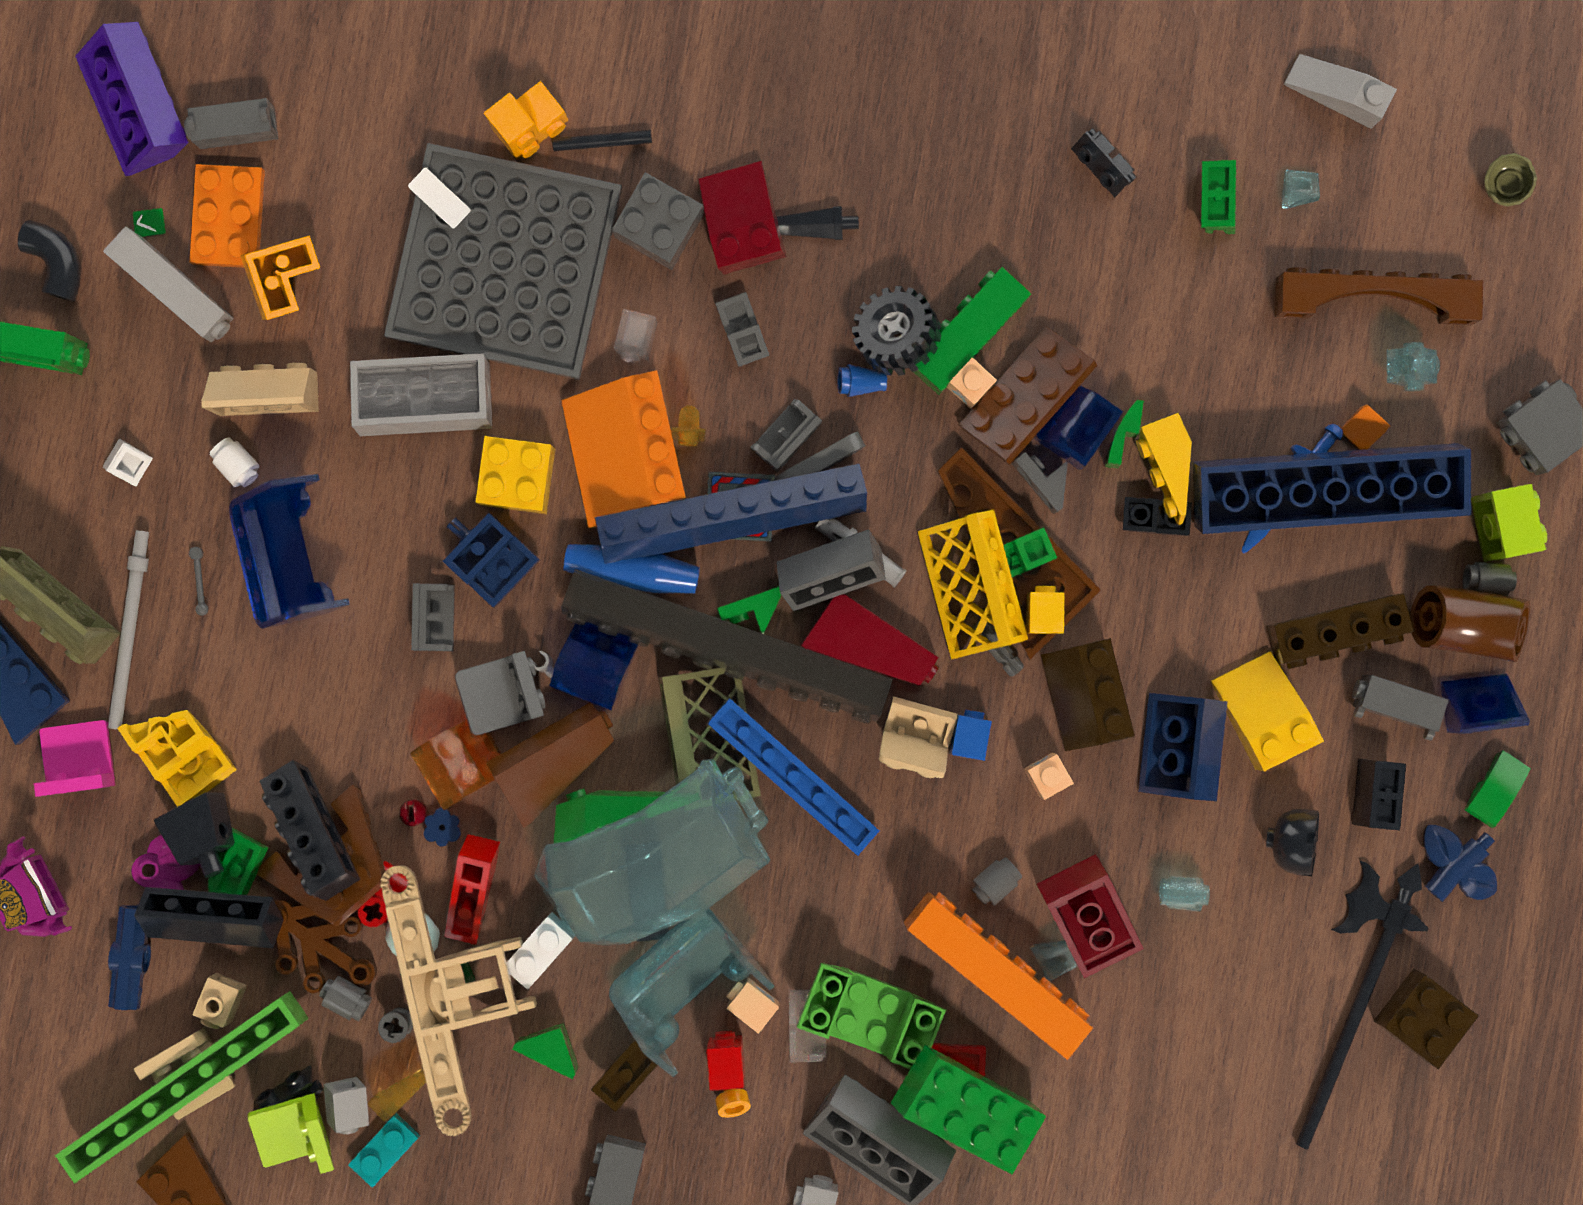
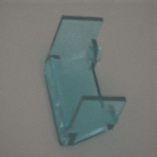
M704 906L691 911L612 983L609 990L611 1002L643 1053L672 1077L678 1074L665 1053V1050L675 1042L679 1034V1024L674 1015L722 972L729 980L734 982L741 981L752 974L767 989L771 990L775 987L747 948L711 909Z

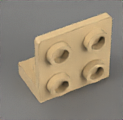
M202 1028L135 1067L134 1071L140 1080L151 1075L157 1084L212 1046L213 1043L206 1030ZM231 1074L174 1113V1117L179 1120L234 1088L236 1083Z

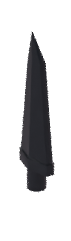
M842 206L776 216L781 235L843 240V230L859 229V217L842 216Z

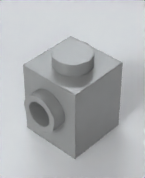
M357 1077L323 1084L326 1119L335 1133L352 1134L361 1127L369 1126L366 1086Z
M813 1175V1179L805 1177L803 1187H796L793 1205H836L838 1184L832 1183L833 1180L822 1175Z

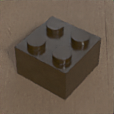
M1413 969L1375 1018L1374 1022L1425 1062L1439 1070L1479 1015L1429 976Z

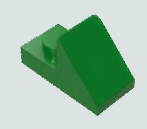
M779 587L719 607L718 611L721 620H729L730 625L750 619L748 613L754 611L763 636L782 595Z

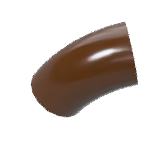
M1427 585L1419 591L1411 608L1410 619L1414 631L1411 634L1415 642L1422 648L1453 651L1517 662L1528 631L1530 601L1486 592Z

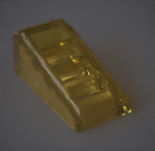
M423 1068L375 1094L367 1104L383 1121H388L426 1083Z

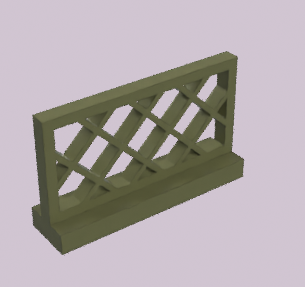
M739 665L658 678L677 792H698L700 798L680 807V809L688 810L761 796L757 770L754 764L744 756L737 763L723 753V750L729 743L726 740L719 749L705 740L704 737L711 728L709 725L698 735L689 728L688 719L695 709L709 719L713 717L698 706L708 690L724 700L722 705L736 693L737 705L747 713ZM732 673L734 688L726 697L712 687L719 675ZM713 676L709 683L701 679L702 677ZM695 679L705 687L695 702L684 696L681 681ZM685 702L692 706L688 712H686ZM690 734L697 739L693 746ZM700 742L716 752L706 768L694 760L693 752ZM719 756H722L735 766L724 782L709 772ZM746 759L748 770L742 766ZM696 767L702 771L699 778H697ZM739 769L750 777L751 791L737 792L728 785ZM706 775L722 785L714 797L701 799L699 785ZM725 788L733 793L721 796Z

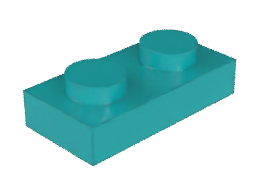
M396 1113L348 1166L373 1188L421 1135Z

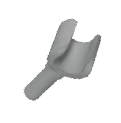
M539 651L546 658L544 666L538 667L533 661L535 670L545 673L564 693L570 687L552 667L553 659L551 656L543 651Z

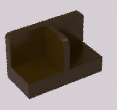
M636 1037L624 1052L617 1056L613 1064L592 1086L591 1090L612 1110L617 1112L660 1064L663 1054L659 1050L655 1053Z

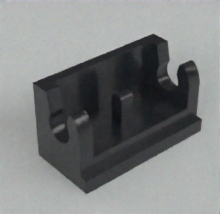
M1358 758L1352 825L1400 831L1406 774L1405 763Z

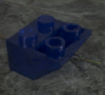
M1080 385L1037 433L1034 439L1078 470H1081L1088 464L1124 411L1098 393Z
M579 616L556 660L549 686L612 710L623 687L640 640Z

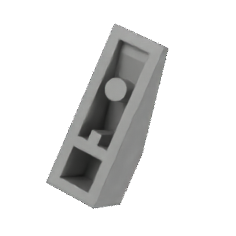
M1302 54L1298 55L1283 84L1370 129L1383 118L1397 90L1368 74Z

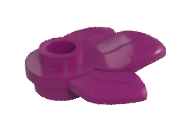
M160 835L150 842L147 854L139 856L134 861L131 873L134 881L143 887L184 890L181 881L192 876L198 870L200 864L180 865L177 863L164 838ZM146 864H152L156 869L155 874L151 877H146L142 873V868Z

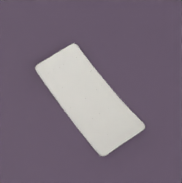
M424 168L408 185L422 201L452 228H455L471 211L464 202L427 168Z

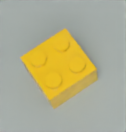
M484 436L476 503L481 506L547 514L555 448L550 444Z

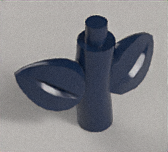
M1427 825L1423 838L1425 854L1428 860L1438 866L1439 869L1425 887L1441 902L1449 896L1457 884L1466 897L1471 899L1483 900L1494 895L1497 891L1496 875L1491 867L1482 861L1490 855L1486 850L1495 840L1484 832L1476 841L1471 838L1462 846L1460 838L1452 831L1438 825Z

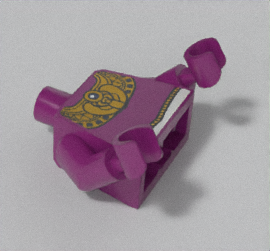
M24 836L8 844L7 853L0 862V921L5 930L17 929L21 935L40 937L58 935L70 931L72 927H66L63 923V916L67 915L69 908L41 854L28 857L35 851L33 848L26 850L23 847V840L26 839Z

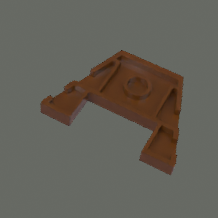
M353 784L330 805L348 828V831L341 836V839L360 878L358 882L327 901L310 896L301 885L300 879L303 877L301 872L298 874L285 855L279 851H276L263 862L257 872V875L335 926H339L381 889V878L385 873L377 842L374 841L369 825L371 822L369 815L363 807L361 790Z

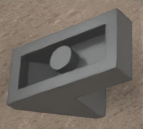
M1025 452L1012 463L1053 515L1063 508L1067 461L1048 477L1042 473L1046 469L1035 455L1029 457Z

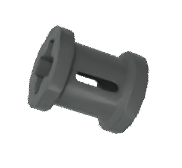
M401 1007L389 1011L381 1018L378 1025L380 1036L383 1040L390 1043L401 1041L413 1029L410 1011ZM395 1018L399 1019L398 1025L402 1027L398 1032L394 1031V1024L390 1023Z

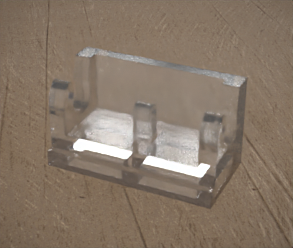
M789 990L790 1063L823 1061V1058H826V1038L796 1027L810 990Z

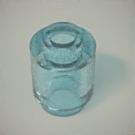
M1170 875L1169 879L1161 878L1159 904L1167 905L1168 909L1201 912L1202 906L1209 903L1210 889L1209 885H1204L1203 878Z

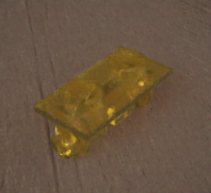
M688 405L683 407L679 413V427H672L671 430L673 440H678V445L689 447L698 446V441L705 442L706 429H699V411L694 406Z

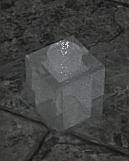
M623 309L614 345L616 353L621 354L620 359L633 363H640V359L649 360L658 323L655 316Z

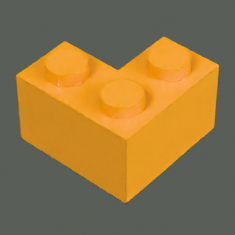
M541 81L518 99H515L509 92L484 112L494 133L517 161L521 157L528 158L539 149L540 142L548 136L553 138L560 134L566 127L565 123L569 121L563 108Z
M304 236L240 255L262 320H269L298 311L299 308L288 278L320 268L310 236Z

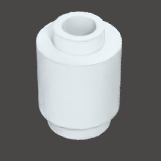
M230 437L225 438L210 451V456L213 458L212 463L233 487L240 485L247 487L259 476L257 471L260 465L238 441L234 442Z

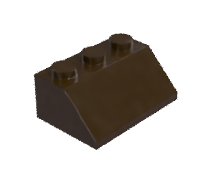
M1111 638L1041 654L1064 751L1103 745L1135 737Z

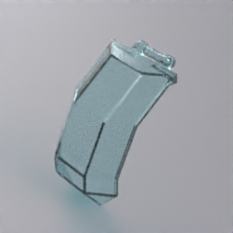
M714 759L702 760L695 772L643 810L571 841L547 844L536 868L534 878L565 926L579 942L603 946L629 944L702 914L767 865L771 859L757 837V833L767 825L768 818L763 810L758 809L743 782L744 775L740 768H730L722 775ZM732 792L735 793L737 799L739 800L741 806L743 807L745 813L748 816L747 818H745L742 810L740 809L738 803L732 795Z

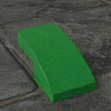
M1137 400L1119 423L1109 446L1105 467L1118 469L1122 462L1125 437L1136 438L1138 436L1143 400Z
M1041 528L1003 545L1012 577L1057 559L1045 528Z
M1504 750L1496 753L1484 780L1476 784L1464 810L1489 827H1496L1521 789L1531 768Z

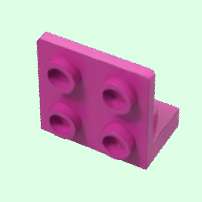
M106 720L40 729L46 782L34 783L35 797L116 786L109 728Z

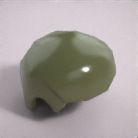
M1516 153L1501 155L1490 164L1484 177V187L1489 198L1494 203L1506 207L1520 205L1532 195L1537 182V175L1531 160Z

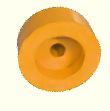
M725 1089L715 1099L718 1115L725 1118L742 1115L751 1107L748 1092L743 1089Z

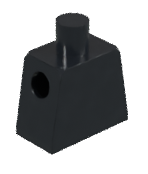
M205 792L154 819L155 825L177 863L180 865L200 864L205 878L215 876L224 871L219 853L232 847L235 843L224 793Z

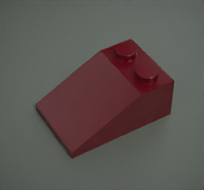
M762 161L698 179L717 268L724 275L787 257Z
M1096 854L1036 884L1084 979L1144 949L1106 870Z

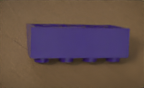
M139 23L103 24L75 57L124 175L131 176L174 158L189 142L185 129L181 125L174 109L173 100L169 96L161 78L160 69L153 59L148 40L143 35Z

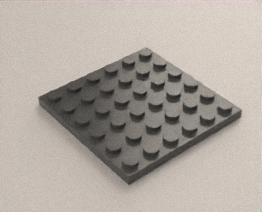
M427 143L421 171L427 168L464 202L471 211L455 228H452L417 195L415 196L384 336L388 339L462 355L484 353L487 360L580 380L622 185Z

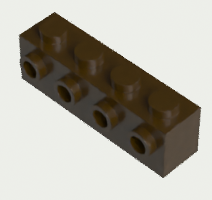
M1404 593L1393 594L1266 626L1274 658L1278 664H1287L1288 669L1307 665L1306 658L1319 656L1320 661L1340 657L1339 650L1351 648L1352 653L1372 649L1371 642L1383 640L1384 645L1404 641V634L1414 632Z

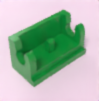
M1236 160L1202 161L1201 228H1205V232L1208 234H1212L1214 230H1224L1226 234L1236 233Z

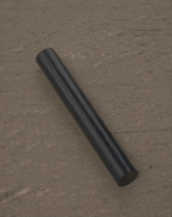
M651 130L552 138L553 150L565 151L652 143Z

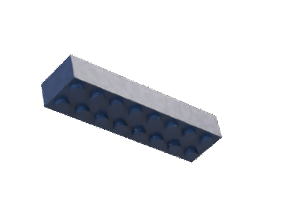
M1454 443L1194 461V527L1202 534L1470 516L1471 449Z

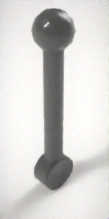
M192 547L189 550V556L194 560L198 599L195 611L198 615L203 616L209 610L204 600L200 561L204 556V552L199 547Z

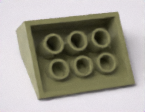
M0 546V600H9L16 606L14 612L28 622L33 620L41 627L39 632L42 636L53 643L58 641L67 649L65 654L71 660L80 665L82 663L96 664L121 633L22 550Z

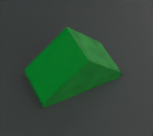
M564 1023L520 1037L512 1049L572 1080L579 1068Z

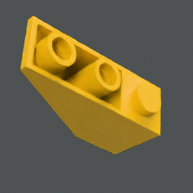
M1179 413L1141 427L1136 444L1143 459L1148 458L1152 469L1149 470L1154 486L1156 488L1161 487L1165 496L1163 505L1169 518L1174 517L1179 526L1183 524L1186 515L1192 441Z

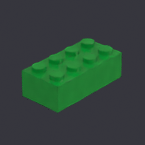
M926 1044L891 1101V1104L905 1119L1012 1175L1046 1118V1115L1031 1101Z

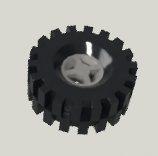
M895 286V292H891L888 287L881 289L882 296L877 297L875 293L869 297L872 302L869 305L863 302L859 307L863 312L862 315L855 314L854 322L857 326L852 327V334L855 336L853 340L866 361L876 371L880 372L882 369L885 375L892 376L893 370H895L898 376L905 375L906 368H910L913 373L919 370L916 365L917 363L922 361L926 365L930 361L927 356L929 352L936 353L938 347L934 341L941 342L942 335L939 332L941 324L925 296L921 293L917 294L915 289L908 287L906 292L902 286Z

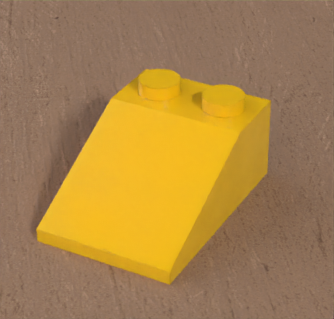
M1271 651L1210 681L1219 700L1227 701L1226 713L1255 770L1265 772L1324 742L1310 712Z

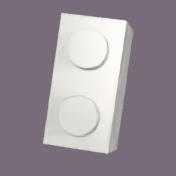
M551 912L524 942L522 947L508 960L509 974L528 990L571 942L576 933Z

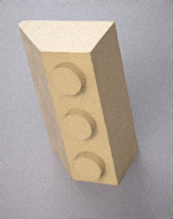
M288 363L287 369H274V365L258 364L253 366L254 370L241 371L240 366H221L220 372H209L202 398V408L219 416L319 412L317 372L307 368L306 363Z

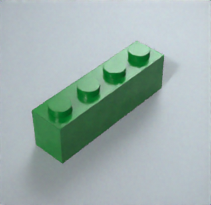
M1003 267L996 274L990 270L978 283V286L982 289L973 298L968 294L955 308L959 314L951 322L945 319L941 323V329L939 330L942 335L941 342L934 341L938 347L936 353L929 352L927 354L930 361L926 365L922 361L916 364L919 370L914 373L938 395L947 388L949 382L972 357L974 358L1030 297L1031 293Z

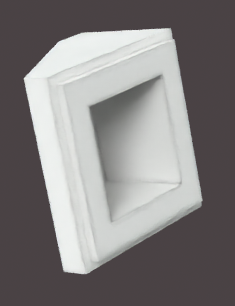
M119 439L105 461L103 468L122 480L137 486L153 458Z

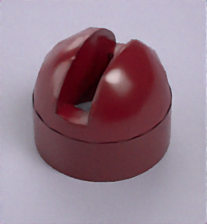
M408 800L400 807L399 817L405 825L417 826L425 821L427 808L420 800ZM408 805H413V822H410Z

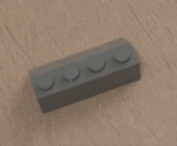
M844 1075L830 1090L802 1133L906 1205H918L943 1181L956 1153V1150L942 1138L905 1119L886 1100L879 1098L864 1088L861 1083L847 1075Z

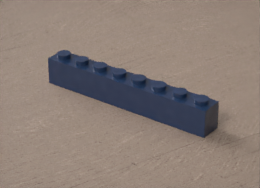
M860 464L599 516L595 517L604 563L608 564L866 512L867 489Z

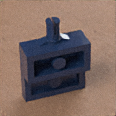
M490 513L471 530L458 520L457 517L452 522L460 531L452 523L447 525V528L461 541L443 562L493 608L540 561L534 553Z

